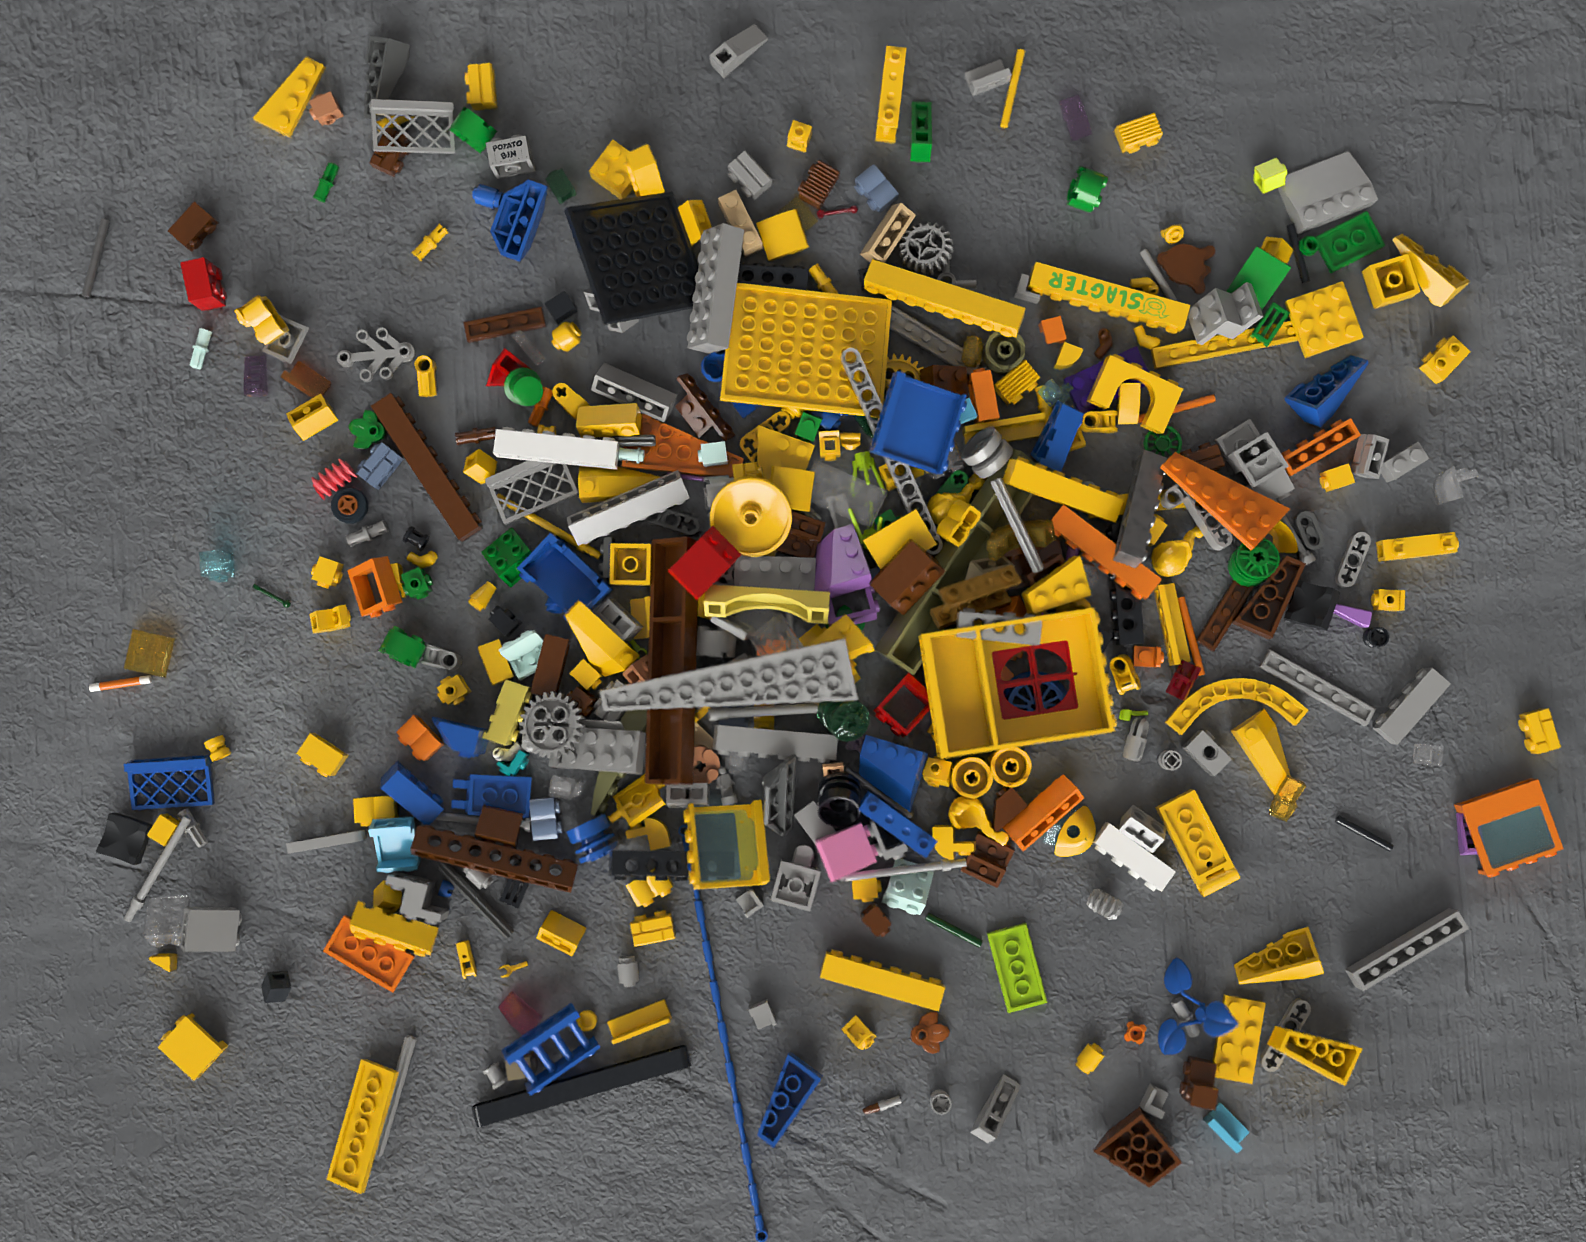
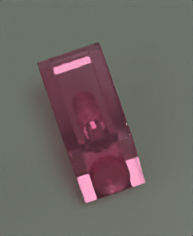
M512 991L498 1007L509 1024L522 1035L532 1030L543 1018Z

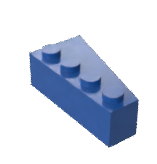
M791 1051L787 1054L757 1134L758 1137L773 1148L823 1077L822 1074Z

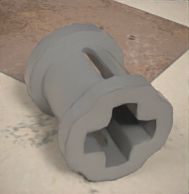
M499 1061L483 1071V1074H487L492 1082L493 1089L508 1080L499 1067Z

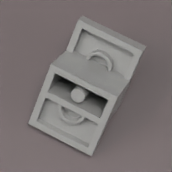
M1248 282L1232 294L1215 288L1190 307L1188 312V319L1196 342L1200 345L1205 344L1216 334L1234 339L1264 317L1253 286Z
M1251 419L1214 440L1233 472L1237 474L1242 471L1252 488L1289 467L1269 433L1266 432L1260 435Z
M401 872L387 875L385 884L391 885V888L402 891L405 888L399 913L405 914L406 918L417 920V917L423 918L429 924H437V922L448 918L450 909L430 905L436 881Z

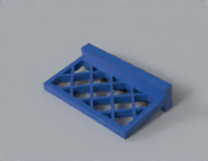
M210 755L137 759L124 763V772L128 773L131 809L142 810L215 804L210 765L213 762L210 759ZM197 770H205L206 778L203 782H200L193 776ZM177 771H181L187 776L182 784L173 777ZM158 772L167 777L162 785L153 779V776ZM134 774H141L147 779L142 786L135 782ZM189 779L198 785L193 793L184 786ZM169 780L178 786L173 794L164 788ZM149 781L158 788L153 795L144 789ZM200 788L207 792L208 800H200L195 795ZM180 789L190 796L185 802H181L175 797ZM160 791L169 797L165 803H161L155 798ZM141 792L149 800L145 804L138 805L137 795Z

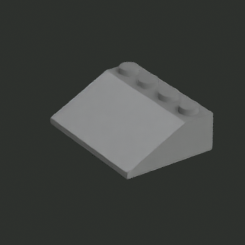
M1349 151L1286 175L1285 185L1278 187L1292 224H1295L1297 235L1366 209L1378 200L1370 179Z

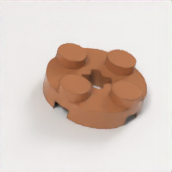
M694 745V766L697 765V761H701L702 764L705 763V766L702 767V770L693 768V783L709 784L718 777V769L720 768L719 758L707 746Z

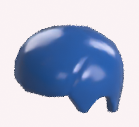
M713 352L703 358L701 372L709 381H722L725 353Z

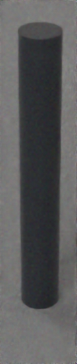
M1290 224L1286 227L1302 283H1307L1310 281L1303 254L1299 249V239L1295 224Z
M1338 816L1335 820V823L1389 852L1394 847L1390 842L1341 816Z

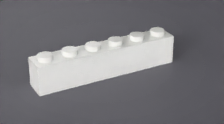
M502 427V430L496 429L493 454L499 458L617 469L620 445L614 438L604 437L603 440H598L590 435H583V438H578L570 433H563V436H558L550 431H543L542 434H539L530 429H523L522 432L514 431L515 429L510 427Z

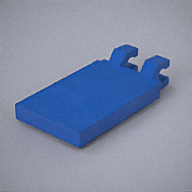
M470 774V776H467V780L454 779L453 788L467 789L466 800L453 799L451 808L465 809V813H468V815L480 816L483 805L522 813L523 818H530L529 800H531L532 777Z

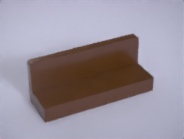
M545 634L531 688L532 694L543 696L544 692L550 695L553 691L558 695L571 640Z

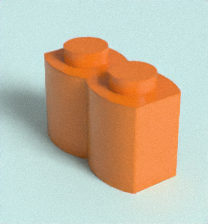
M413 715L397 731L399 735L398 740L405 746L409 745L413 750V756L419 761H428L445 744L418 715Z

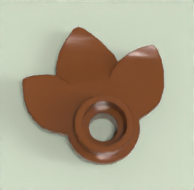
M934 1011L924 1014L920 1019L919 1025L914 1026L910 1033L913 1043L922 1046L928 1053L940 1052L939 1042L944 1041L950 1033L946 1026L937 1024L938 1013ZM920 1032H923V1033H924V1036H923L922 1039L919 1038V1033H920Z

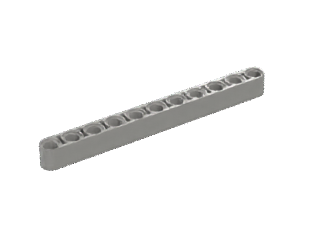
M847 348L842 352L840 359L874 435L879 419L873 420L870 417V411L873 408H877L881 414L883 406L860 353L855 348ZM847 352L855 354L856 360L853 363H848L845 360ZM857 370L864 374V379L861 382H856L853 378ZM865 389L870 390L872 393V398L869 401H865L862 398V392ZM883 457L907 513L911 512V505L914 502L921 504V509L918 513L923 521H928V530L933 539L937 541L936 548L933 550L928 549L927 552L937 554L942 549V541L936 533L937 529L909 465ZM901 464L904 466L905 472L903 475L897 476L895 474V467ZM910 483L913 486V491L906 495L903 492V486Z

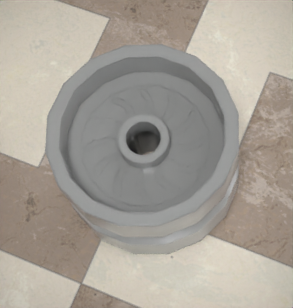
M987 427L975 434L961 451V458L968 466H972V470L979 478H986L996 473L1006 464L1013 453V448L1005 439H1001L1002 436L994 427Z

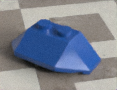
M526 180L523 184L516 186L503 195L490 230L502 256L521 262L530 250L544 212L548 188L546 185Z

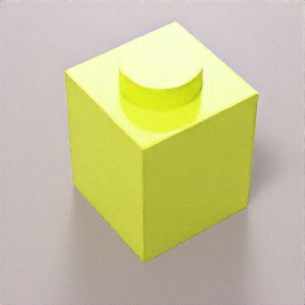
M1277 158L1254 167V182L1263 194L1285 185L1287 169Z

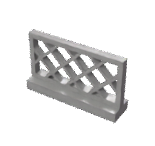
M371 99L369 107L373 151L455 153L454 133L450 130L449 135L446 133L453 123V102ZM376 115H384L389 120L384 128L376 122ZM398 116H405L410 121L404 129L395 122ZM418 117H425L430 122L424 130L415 122ZM439 117L448 118V126L444 130L435 122ZM391 124L400 131L394 139L385 131ZM412 124L421 132L415 139L406 132ZM431 125L441 132L435 140L426 133ZM382 133L391 141L387 146H378L377 138ZM402 134L411 141L407 147H402L396 142ZM424 135L431 144L428 147H421L416 141ZM442 135L449 140L450 148H442L437 143Z
M528 460L485 478L504 525L579 494L567 464H562L564 470L561 477L551 473L553 466L558 463ZM542 472L546 474L543 484L532 481L535 473ZM549 476L560 479L556 490L546 486ZM521 479L528 482L524 493L514 489L516 482ZM562 481L570 483L573 491L566 494L559 492ZM531 483L541 487L537 498L527 494ZM502 487L509 489L506 499L498 498L495 490ZM544 489L554 492L550 501L546 502L540 499ZM513 491L522 495L519 505L508 502ZM525 497L536 500L533 508L525 509L522 507ZM507 504L517 508L515 515L510 518H506L504 513Z

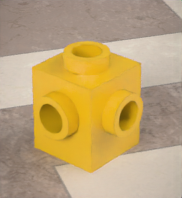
M458 674L454 677L448 676L440 681L441 685L437 687L439 699L443 704L446 703L447 705L454 704L456 706L465 701L464 697L472 692L462 675Z
M934 756V758L928 757L922 773L925 782L932 787H939V785L949 787L953 764L946 761L945 758H938L937 756Z

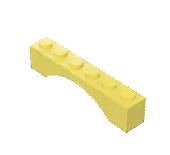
M712 585L705 594V616L727 617L744 610L774 609L791 613L807 623L828 624L830 592Z

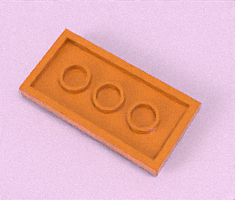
M344 915L323 952L390 992H395L415 955L406 950L395 949L393 944L386 943V945H380L373 942L374 939L366 937L364 940L354 937V933H351L349 925L351 918Z

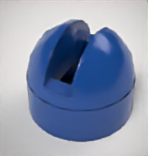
M442 880L438 896L450 897L453 893L448 891V889L454 890V885L449 881Z

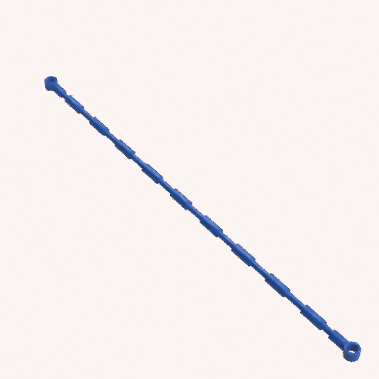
M683 824L679 827L678 833L682 836L684 851H690L689 843H686L685 834L681 833V828H688V826ZM688 863V870L691 871V863ZM693 889L697 920L700 922L703 938L705 962L708 964L711 980L709 983L712 999L715 1002L718 1017L719 1036L721 1043H723L726 1059L727 1078L732 1090L735 1120L740 1132L743 1162L746 1165L751 1204L754 1206L755 1211L754 1219L757 1230L755 1237L758 1242H765L768 1238V1232L764 1228L762 1213L759 1210V1196L751 1168L752 1160L749 1144L746 1142L743 1126L744 1118L741 1102L738 1100L734 1065L729 1053V1039L726 1023L723 1020L721 1011V997L718 981L715 979L713 969V955L705 927L706 918L703 903L700 900L699 890ZM760 1232L765 1233V1237L760 1238L758 1234Z

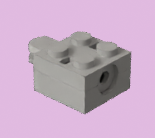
M805 844L799 845L795 849L792 861L781 859L770 901L806 911L811 910L821 869L811 867L814 852L810 846Z

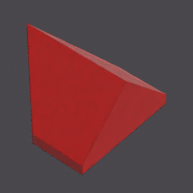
M504 348L492 365L486 386H504V381L511 371L522 367L531 368Z

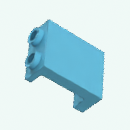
M414 817L372 820L369 827V835L374 837L378 859L377 872H410L418 869L421 858L411 855V845L416 832Z

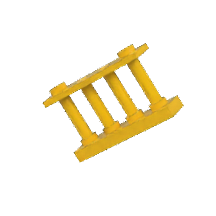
M886 46L875 141L895 143L906 48Z

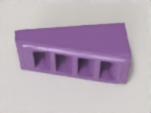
M1336 604L1334 614L1359 627L1368 628L1370 626L1371 611Z
M1456 813L1460 855H1478L1476 848H1468L1467 846L1474 843L1472 839L1466 840V836H1471V834L1464 829L1468 828L1467 823H1463V819H1465L1463 813ZM1478 826V831L1483 842L1481 827Z

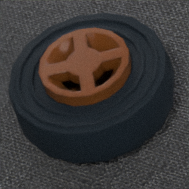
M344 488L333 496L331 510L339 521L354 524L366 516L368 501L360 490Z

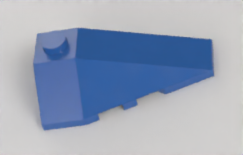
M1353 355L1331 366V370L1325 374L1313 376L1314 380L1311 382L1297 385L1284 398L1285 402L1304 422L1322 427L1335 414L1369 364L1368 360Z

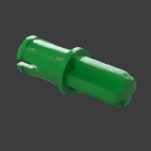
M332 162L327 164L322 178H319L320 182L313 195L314 199L325 203L331 187H334L333 181L339 170L338 165Z

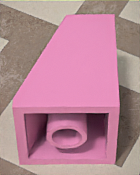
M859 822L815 840L831 882L877 862L875 857L879 855L875 845H870L868 837H871L867 825L862 826V823Z

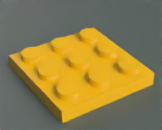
M1343 281L1284 302L1287 311L1290 312L1289 317L1304 358L1364 338Z

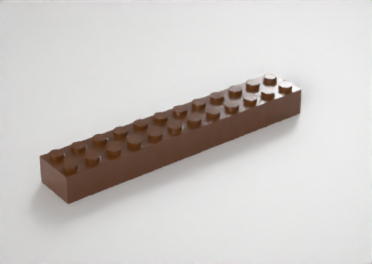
M689 537L652 540L648 680L696 670L698 600L668 572L697 541ZM695 707L647 709L645 784L693 785Z

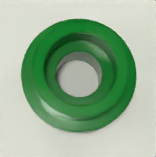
M1305 236L1299 242V249L1306 256L1314 255L1319 248V242L1313 236Z

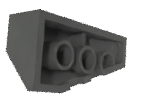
M369 37L366 54L369 74L365 75V81L369 84V90L365 93L364 118L371 119L369 107L371 99H389L409 59V44L390 38Z

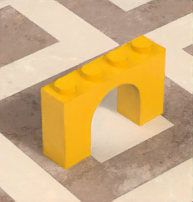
M1117 354L1107 356L1086 402L1104 410L1108 409L1120 384L1129 379L1137 380L1145 385L1150 394V405L1140 426L1156 434L1164 433L1183 388L1179 387V383L1176 381L1161 379V375L1154 371H1149L1148 373L1142 370L1143 367L1137 363L1132 362L1129 364L1125 362L1122 356Z

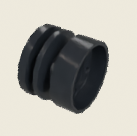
M843 772L831 773L823 777L819 783L818 815L825 824L833 827L850 826L857 822L861 811L858 810L861 806V784L859 780L853 775Z

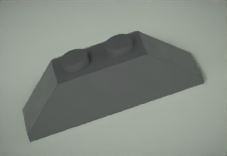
M793 754L768 772L762 780V786H764V794L762 796L764 824L782 837L793 829L796 755Z

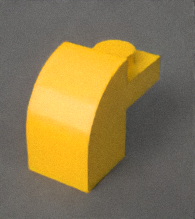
M338 605L332 609L318 610L309 614L313 634L351 627V616L346 605Z
M654 817L645 818V826L638 823L633 828L630 826V829L625 831L627 839L647 835L650 851L672 845L667 826L664 822Z
M934 825L932 827L933 838L938 841L934 847L942 857L954 860L956 852L959 855H971V852L976 850V841H955L954 826Z

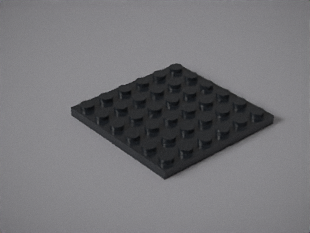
M673 192L567 207L564 210L604 325L693 309L692 297L696 288L695 276L699 265Z

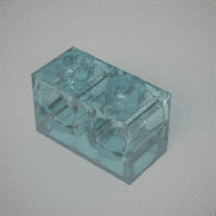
M221 550L199 552L201 577L209 578V581H216V583L228 582V578H235L232 553Z

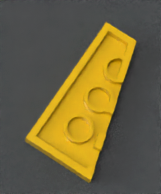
M305 57L253 119L283 135L291 137L326 69L325 66Z

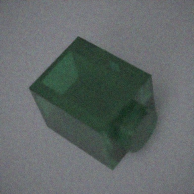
M563 169L554 170L545 178L547 185L559 204L577 195Z

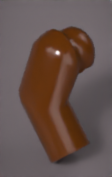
M1102 328L1098 332L1100 346L1094 352L1098 359H1102L1113 346L1111 332L1106 328Z

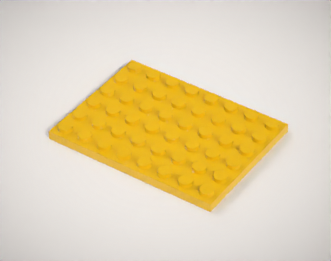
M737 283L728 349H725L720 401L865 416L840 359L844 350L855 348L862 357L883 406L892 300ZM847 352L845 360L848 363H853L856 360V356L853 352ZM857 370L853 378L856 382H861L864 379V374ZM865 389L862 392L863 400H871L872 393L870 390ZM873 408L870 411V417L879 418L880 411L877 408Z

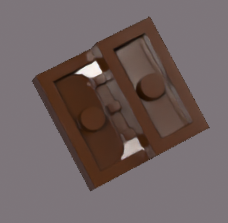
M791 511L792 522L789 534L784 542L774 551L792 557L814 558L818 542L822 538L825 522Z
M978 831L973 840L976 841V850L971 852V855H966L967 866L961 867L960 871L998 888L1006 872V867L1015 852V848L1007 844L1002 846L994 839Z

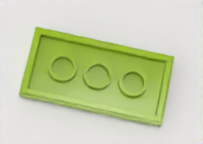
M1026 922L987 932L1007 1012L1011 1013L1047 1003Z

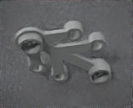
M381 327L377 329L376 336L394 348L385 350L370 337L367 331L361 329L357 331L356 338L360 342L366 343L374 351L351 353L348 350H342L337 355V361L343 367H351L356 361L374 360L367 369L361 370L359 374L364 382H370L375 372L387 358H394L388 367L381 368L379 372L384 380H390L393 377L394 371L402 362H409L414 358V347L408 342L399 343L389 334L387 329ZM385 331L386 335L380 337V332ZM362 333H366L364 339H360ZM403 349L408 350L406 355L401 354ZM343 355L348 356L346 361H342ZM388 370L389 375L387 377H384V371ZM369 372V377L364 379V373Z

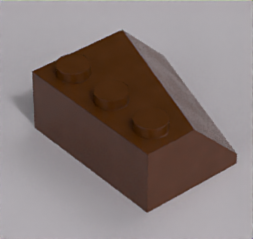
M1140 1106L1108 1130L1093 1149V1152L1103 1156L1110 1163L1120 1167L1149 1188L1182 1163L1177 1151Z

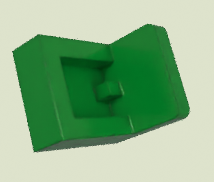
M804 411L795 435H798V439L804 442H813L823 418Z

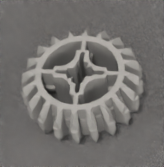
M928 221L926 226H923L921 222L918 228L913 225L912 232L906 230L907 237H902V244H900L899 248L903 264L907 265L910 271L914 269L915 273L922 271V274L925 276L927 271H930L932 275L934 269L941 271V265L947 267L946 260H951L952 256L950 253H953L954 249L950 233L946 232L943 226L939 228L937 223L931 226V223ZM935 238L942 243V248H938L935 244ZM912 248L918 252V259L911 254Z

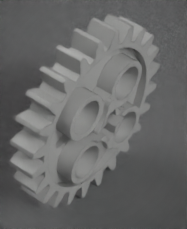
M553 691L550 695L544 692L543 698L538 695L536 696L537 702L529 701L530 708L524 707L527 714H521L525 721L519 723V725L524 726V729L519 731V733L526 735L522 741L529 742L526 747L529 749L533 748L532 753H539L540 757L547 755V758L550 759L554 755L560 758L561 752L568 755L567 748L575 749L574 742L580 743L577 736L584 735L579 729L585 727V725L580 724V721L585 719V717L578 715L582 709L575 708L578 703L575 701L571 702L572 697H565L563 693H559L557 696V693ZM545 710L546 716L541 720L540 714ZM564 710L565 717L564 719L560 720L559 715L561 711ZM536 723H546V724L558 723V724H569V726H568V727H557V726L546 727V726H535V724H536ZM543 730L545 735L540 740L539 733ZM563 730L564 737L559 741L558 734Z

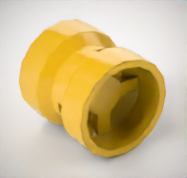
M223 735L204 742L206 749L211 753L210 759L212 762L231 754L230 749L225 745L226 740Z

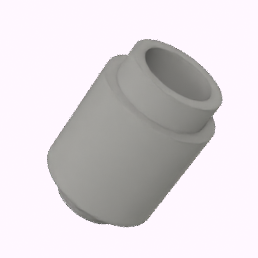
M469 868L463 870L466 877L479 889L483 887L487 889L494 881L492 879L494 874Z
M635 956L620 957L619 963H617L619 983L623 984L624 987L635 986L636 982L639 981L638 962L635 960Z

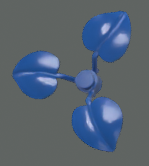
M1180 958L1172 960L1165 972V987L1172 994L1181 992L1184 997L1199 1005V1008L1195 1011L1197 1020L1183 1022L1179 1025L1174 1019H1168L1163 1022L1158 1033V1043L1164 1055H1174L1183 1050L1186 1044V1034L1181 1028L1184 1026L1201 1024L1203 1022L1205 1032L1210 1036L1218 1037L1229 1033L1239 1025L1224 1003L1213 1001L1206 1006L1205 1003L1188 995L1185 990L1190 989L1192 986L1191 972Z

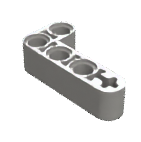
M1178 484L1172 486L1161 495L1160 503L1166 509L1175 508L1181 503L1185 505L1212 549L1222 550L1231 544L1233 540L1231 532L1205 508L1202 510L1198 509L1195 505L1196 500ZM1168 494L1174 496L1175 503L1168 500ZM1207 518L1213 521V527L1208 526L1206 523ZM1222 537L1224 541L1219 542L1218 539Z

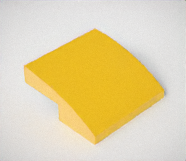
M797 209L756 223L768 261L772 262L785 255H792L809 247Z
M772 466L770 482L777 485L784 492L791 510L810 512L815 472Z

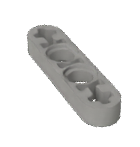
M365 830L290 842L286 843L287 854L366 840Z
M1300 998L1293 1000L1278 1026L1285 1028L1286 1022L1292 1020L1295 1023L1294 1030L1300 1031L1311 1012L1309 1003ZM1303 1004L1302 1007H1303L1305 1010H1304L1303 1012H1302V1011H1299V1012H1298V1009L1296 1008V1006H1297V1005H1300V1006H1301V1005ZM1291 1014L1295 1016L1297 1014V1017L1300 1018V1020L1298 1021L1294 1017H1291ZM1266 1045L1259 1059L1260 1065L1265 1070L1274 1072L1280 1067L1286 1055ZM1273 1049L1276 1053H1279V1056L1275 1054L1273 1056V1053L1270 1052V1050ZM1272 1058L1274 1064L1267 1066L1268 1063L1265 1060Z

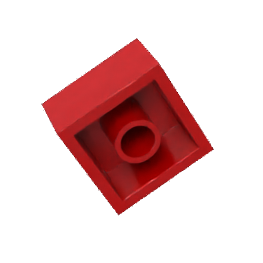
M205 257L180 262L188 302L202 311L226 306L225 299H227L224 287L221 285L223 276L220 268L216 267Z

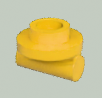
M1178 224L1163 229L1160 233L1167 243L1174 244L1182 239L1184 230Z
M841 432V446L845 447L846 450H855L861 445V433Z

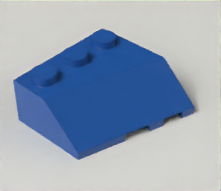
M432 716L431 720L446 745L454 751H459V756L471 758L479 757V754H485L488 740L482 738L484 732L488 733L489 729Z
M866 735L860 752L859 775L907 811L911 812L928 754Z

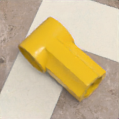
M424 355L419 356L415 360L419 396H437L435 374L437 366L434 360ZM429 361V369L423 371L421 368L422 363Z

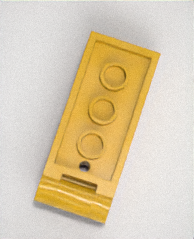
M1190 789L1155 807L1202 897L1240 879L1238 871L1233 865L1194 789Z

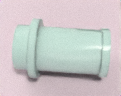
M639 447L638 449L619 448V460L636 461L638 464L644 462L645 450H641Z

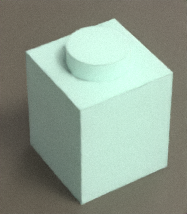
M725 441L701 444V450H698L699 462H703L704 467L728 464Z

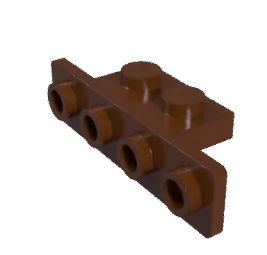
M688 373L679 375L676 379L687 392V395L675 407L699 438L703 437L714 427L724 441L735 437L732 427L723 420L719 410L713 407L706 393L701 391L696 385L695 379Z

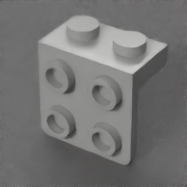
M869 819L870 824L867 827L871 837H875L877 843L874 845L879 857L883 856L885 860L889 858L897 860L904 857V852L908 851L906 844L901 841L885 848L875 822Z

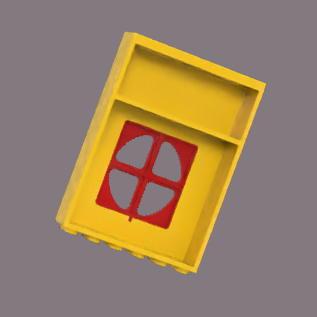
M1094 608L919 635L937 757L947 758L1114 732L1116 718L1114 714H1111L1110 706H1113L1112 695L1108 694L1107 689L1110 681L1108 673L1105 674L1104 671L1106 656L1101 652L1100 645H1103V638L1101 632L1098 633L1097 624L1100 623L1098 612H1095ZM1042 620L1040 645L1037 646L981 640L980 630L994 628L995 631L1001 632L1004 626L1015 624L1014 631L1017 634H1022L1024 631L1022 623ZM976 632V639L955 637L957 633ZM1045 649L1057 654L1066 663L1067 670L1061 673L1039 675L1035 650ZM1025 651L1028 656L1030 676L1003 681L1001 679V672L1006 662L1015 654ZM1067 679L1069 681V689L1065 697L1054 707L1045 709L1040 689L1041 683ZM1031 685L1036 709L1031 712L1015 707L1005 698L1004 689Z

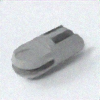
M1135 718L1130 732L1127 734L1123 756L1134 762H1139L1142 759L1147 743L1146 737L1149 722L1145 718Z

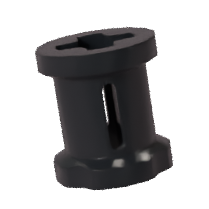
M411 526L406 531L403 542H409L416 546L417 550L422 551L426 547L430 536L419 533L415 530V527Z

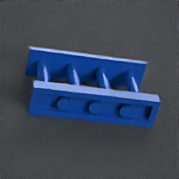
M867 791L862 798L859 811L926 858L938 842L871 792Z
M572 1002L501 1050L508 1064L516 1062L529 1080L524 1084L530 1096L541 1091L545 1085L586 1057L592 1056L601 1048L594 1036L589 1040L576 1022L580 1015ZM566 1026L571 1028L581 1043L573 1051L569 1050L559 1035V1031ZM548 1038L553 1039L564 1056L554 1064L541 1046V1043ZM531 1050L536 1052L546 1067L538 1075L534 1074L523 1058Z

